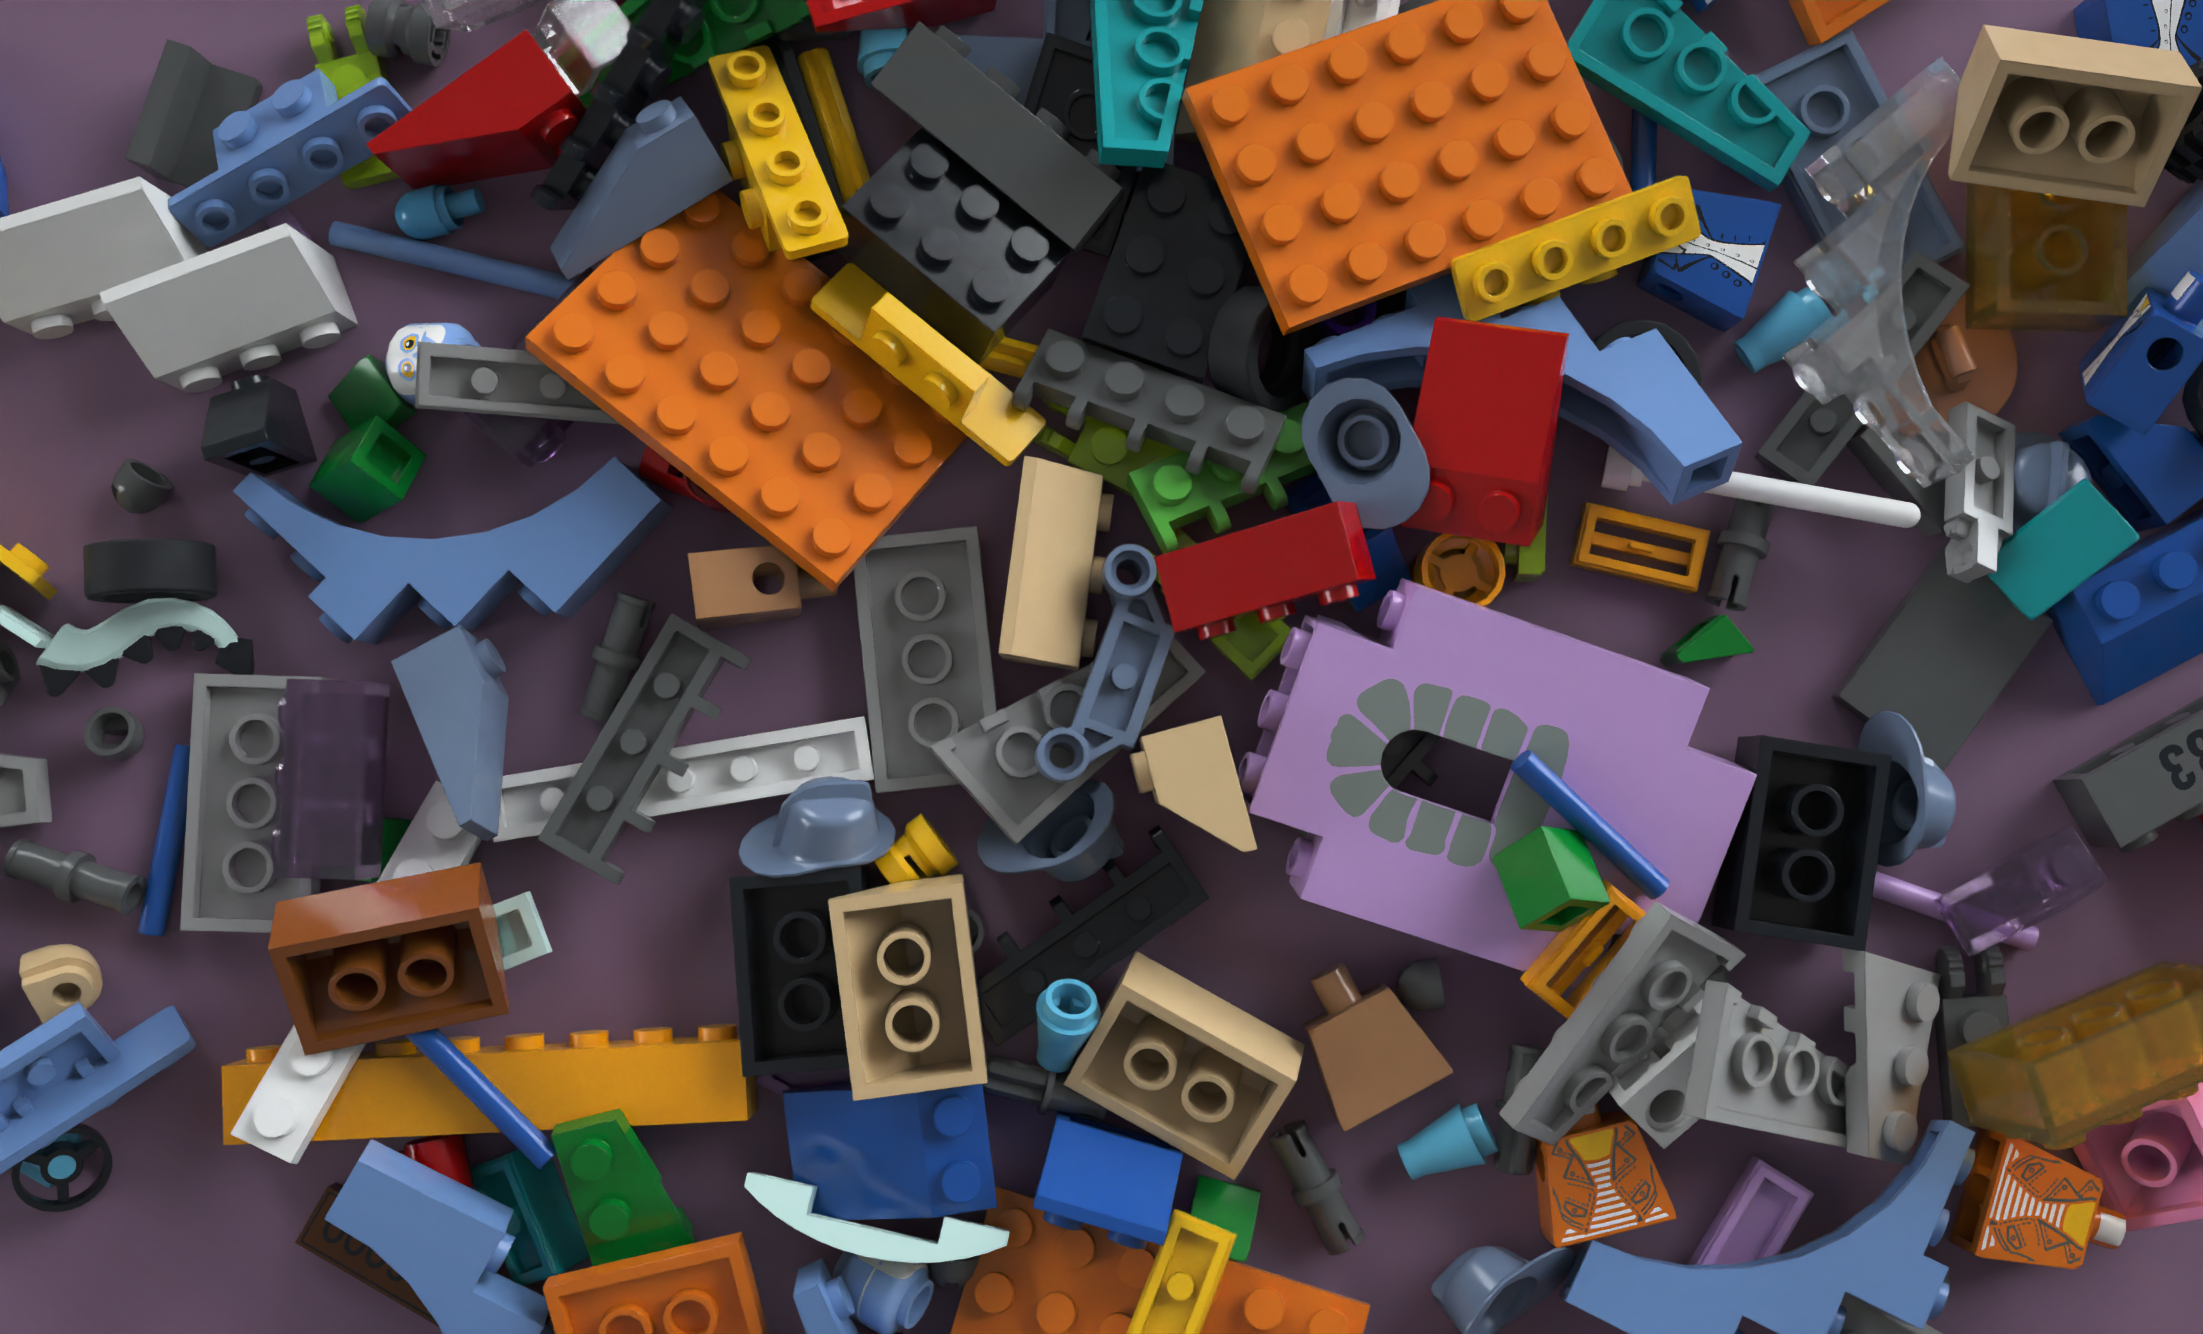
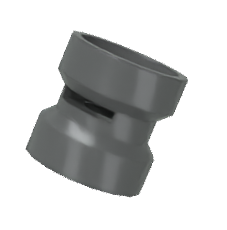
M371 0L365 26L368 49L374 56L396 59L404 53V55L411 56L416 64L439 67L447 55L450 43L451 24L449 11L445 4L421 0L416 5L407 4L405 0Z

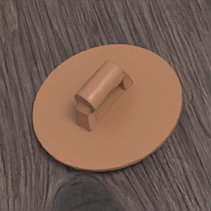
M1966 292L1886 393L1882 401L1887 407L1892 404L1899 415L1912 426L1939 434H1947L1948 410L1965 401L1993 415L1998 414L2013 392L2018 373L2017 350L2008 326L1990 305Z

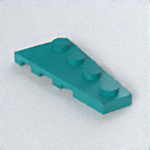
M1089 0L1099 164L1164 168L1204 0Z
M1593 0L1567 42L1581 77L1768 192L1777 188L1811 133L1754 74L1747 76L1725 54L1728 48L1711 31L1706 35L1680 9L1684 4L1681 0Z

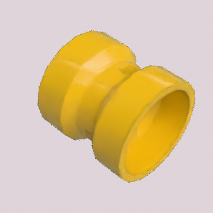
M922 813L906 824L905 833L894 841V845L883 857L874 860L890 884L931 878L935 874L946 875L960 864L949 845ZM908 855H910V856L912 857V859L915 861L916 865L912 862V860L909 858Z

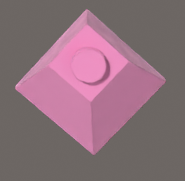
M2203 1058L2140 1072L2061 1111L2057 1116L2084 1171L2102 1179L2101 1205L2124 1214L2126 1219L2125 1232L2203 1219Z

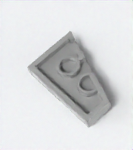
M1842 948L1843 971L1854 973L1855 1005L1844 1006V1031L1854 1033L1856 1039V1063L1845 1074L1847 1152L1907 1166L1910 1149L1916 1141L1918 1132L1916 1114L1921 1085L1926 1079L1929 1069L1927 1051L1932 1022L1937 1015L1940 1005L1938 987L1941 975L1869 952Z

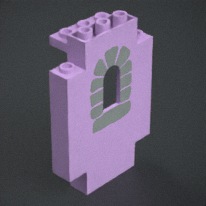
M1401 578L1397 591L1390 590L1383 599L1377 617V627L1382 629L1379 639L1355 632L1342 622L1317 614L1316 618L1305 615L1301 628L1293 627L1290 630L1280 657V664L1286 666L1278 691L1272 689L1268 691L1260 708L1257 724L1258 727L1263 729L1255 753L1248 751L1244 755L1237 775L1249 813L1307 832L1305 839L1298 837L1294 841L1286 864V874L1291 876L1289 883L1300 899L1524 972L1527 971L1559 933L1519 928L1494 864V856L1540 826L1576 829L1513 772L1511 768L1490 821L1392 788L1383 777L1381 769L1382 753L1389 741L1399 733L1409 730H1420L1512 760L1513 762L1524 751L1531 750L1659 870L1670 883L1667 890L1660 897L1651 900L1585 839L1601 880L1606 879L1646 913L1653 903L1657 901L1695 923H1699L1757 777V774L1733 761L1688 746L1709 693V687L1676 673ZM1629 916L1615 933L1622 935L1634 920ZM1612 937L1603 946V952L1590 967L1583 969L1571 983L1570 987L1577 988L1607 952Z

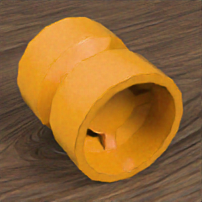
M1444 533L1422 548L1413 559L1409 574L1412 582L1481 606H1486L1501 591L1506 571L1504 557L1494 541Z

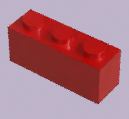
M1332 502L1154 557L1174 633L1197 631L1199 641L1234 633L1237 631L1234 620L1257 614L1259 624L1296 615L1298 613L1295 602L1318 596L1320 606H1327L1359 597L1357 584L1376 579L1355 502Z

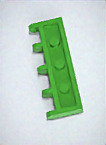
M1309 401L1280 412L1287 415L1284 431L1253 496L1240 491L1244 474L1206 460L1199 475L1186 471V464L1190 454L1184 451L1128 473L1126 485L1163 554L1179 549L1177 538L1173 532L1174 529L1207 517L1215 533L1224 532L1231 528L1230 519L1225 509L1260 494L1264 495L1273 510L1288 505L1287 495L1282 485L1316 472L1308 458L1302 441V418Z

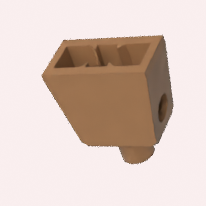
M774 545L688 553L698 628L702 631L800 617L802 610L801 600L838 595L837 589L834 592L829 590ZM773 575L778 578L782 588L777 593L763 594L755 588L753 583L760 576Z
M1344 963L1336 964L1310 980L1326 1012L1307 1021L1303 1026L1332 1113L1344 1132L1454 1073L1449 1063L1395 994L1382 982L1360 993Z

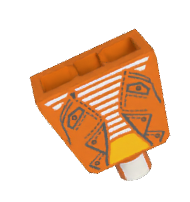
M1596 1103L1554 1146L1537 1139L1534 1157L1540 1228L1542 1235L1555 1248L1677 1219L1675 1209L1635 1121L1624 1112L1619 1110L1600 1114L1598 1104Z
M1990 1126L1980 1127L1974 1148L1975 1160L1965 1180L1949 1242L1982 1258L2067 1269H2078L2083 1264L2088 1243L2111 1250L2116 1249L2121 1244L2126 1231V1219L2122 1212L2099 1205L2103 1191L2102 1179L2016 1136Z

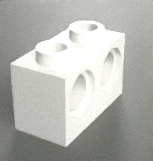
M1703 998L1687 1014L1677 1007L1653 1031V1036L1658 1040V1043L1641 1060L1636 1058L1631 1062L1620 1064L1610 1074L1613 1078L1614 1086L1609 1090V1093L1618 1105L1663 1149L1668 1147L1700 1119L1683 1115L1687 1094V1078L1691 1071Z

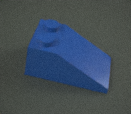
M851 1080L783 1090L793 1181L818 1186L811 1213L842 1220L934 1218L997 1208L982 1084L853 1101Z

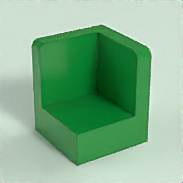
M375 415L338 438L332 444L308 486L354 521L363 523L403 500L427 455L379 416Z
M1540 826L1494 856V864L1520 929L1562 932L1611 903L1586 841L1577 830Z

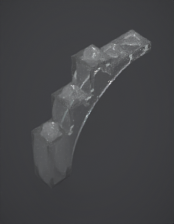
M1941 56L1903 85L1805 168L1816 182L1821 195L1830 203L1835 204L1845 218L1793 262L1804 274L1809 288L1817 296L1825 299L1834 311L1782 355L1783 359L1793 369V375L1797 383L1805 391L1815 395L1822 405L1844 394L1853 404V410L1859 420L1877 432L1895 454V460L1899 467L1907 475L1915 478L1923 488L1958 474L1976 458L1931 403L1911 350L1903 311L1901 274L1904 240L1910 212L1925 174L1954 129L1958 87L1961 79Z

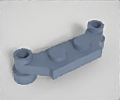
M1121 545L1115 548L1105 560L1101 576L1104 588L1109 594L1113 610L1071 726L1069 728L1059 727L1049 731L1042 737L1036 747V766L1045 778L1053 782L1065 783L1072 781L1085 771L1089 763L1113 749L1120 747L1131 751L1136 744L1175 634L1173 626L1164 622L1152 589L1157 573L1155 560L1149 551L1139 545ZM1125 569L1131 572L1135 584L1126 585L1121 583L1116 576V570ZM1056 747L1064 749L1070 757L1069 766L1067 768L1054 766L1049 758L1050 749Z

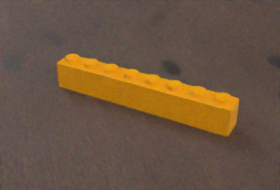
M737 1024L699 1026L697 1037L673 1038V1027L640 1028L633 1030L634 1040L609 1041L608 1030H585L569 1033V1043L545 1044L544 1033H521L504 1036L505 1046L480 1047V1036L448 1037L539 1130H554L556 1124L616 1109H621L631 1126L748 1121L758 1111L757 1083L755 1082L757 1076H742L740 1035H737ZM394 1039L375 1042V1052L360 1053L311 1141L495 1133L501 1131L420 1050H416V1046L409 1039ZM282 1045L247 1048L245 1059L221 1066L223 1145L250 1144L230 1133Z

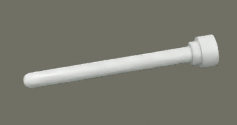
M1609 446L1601 487L1626 492L1628 486L1641 488L1642 482L1651 483L1639 468ZM1732 471L1729 482L1704 492L1902 528L1915 526L1921 517L1919 508L1910 502Z

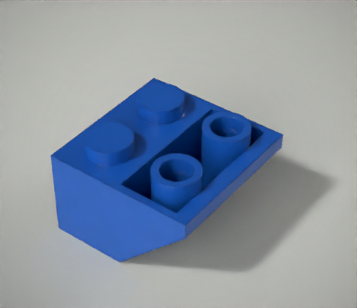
M1057 1112L1038 1177L1033 1208L1045 1211L1043 1219L1061 1228L1078 1231L1082 1229L1083 1223L1108 1229V1239L1123 1246L1145 1249L1148 1241L1163 1246L1168 1230L1183 1153L1158 1137L1103 1121L1102 1124H1098L1092 1120Z

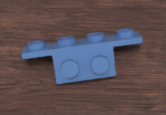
M318 68L299 80L287 81L272 96L246 111L232 113L223 120L219 127L213 129L218 170L168 199V209L204 245L214 247L371 157L373 153L366 143L413 109L383 77L372 80L338 100L335 85Z
M77 1002L0 1051V1175L39 1149L49 1146L62 1134L101 1109L109 1107L121 1096L158 1072L171 1067L180 1058L194 1050L197 1043L179 1011L173 1005L167 1006L113 1041L84 1006Z

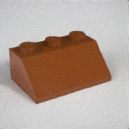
M481 862L276 902L268 952L305 1056L509 1014V999L496 914Z

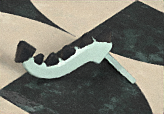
M178 598L146 599L125 607L88 630L76 628L67 623L60 628L55 636L13 608L0 605V625L34 647L45 649L39 656L36 665L40 666L45 691L52 697L62 695L78 675L86 672L100 687L109 688L115 683L119 660L122 657L147 664L154 656L152 636L156 635L168 650H176L181 646L186 631L193 632V648L195 650L203 651L214 644L219 648L215 664L232 674H254L253 640L239 638L223 618L213 610L196 602Z

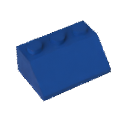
M2203 508L2137 541L2046 611L2048 617L2054 620L2052 624L2097 706L2104 705L2203 653Z

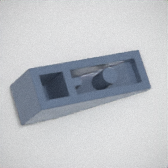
M681 96L671 102L669 100L654 102L637 115L636 123L624 130L552 243L550 249L567 280L733 181L697 118Z
M458 625L392 660L391 664L458 825L487 842L498 836L509 701L508 694L499 675L506 672V667L500 653L489 639L486 638L480 641L461 625Z

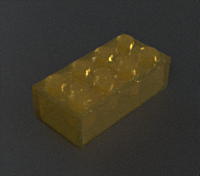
M1966 183V283L1970 287L1966 291L1965 329L2092 332L2127 316V205Z
M2161 961L1948 1051L1947 1054L1972 1126L2003 1133V1136L2008 1139L2022 1138L2044 1144V1147L2050 1150H2061L2083 1143L2087 1139V1132L2105 1124L2119 1125L2137 1120L2143 1115L2142 1108L2155 1102L2182 1099L2199 1091L2198 1084L2203 1082V966Z

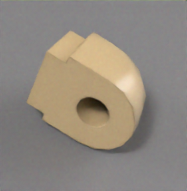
M72 944L48 945L22 954L20 958L19 974L22 978L21 987L42 1024L77 1002H80L85 1009L89 1008L101 994L103 980L100 966L88 950Z

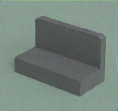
M167 39L125 159L153 177L188 188L218 170L212 130L219 127L223 120L232 113L246 111L255 106L263 89L261 82L254 77L213 65L192 47Z

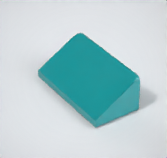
M2084 478L2002 542L2000 551L1997 553V572L1989 573L1987 576L2020 613L2028 620H2034L2136 543L2140 537L2104 496Z
M516 1148L470 1168L477 1192L514 1209L506 1233L514 1236L515 1240L504 1259L512 1281L522 1286L547 1279L550 1276L561 1274L587 1259L589 1254L581 1229L553 1159L544 1168L539 1170Z

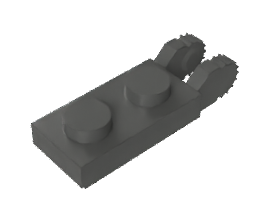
M1995 943L1977 945L1978 948L1975 949L1976 954H1974L1977 994L1963 995L1966 982L1961 952L1955 946L1939 947L1935 957V973L1941 975L1938 987L1940 1005L1935 1016V1030L1943 1120H1951L1966 1128L2018 1125L2007 995L2003 994L2006 986L2005 964L2003 963L2001 950H1999L1998 945H1995Z

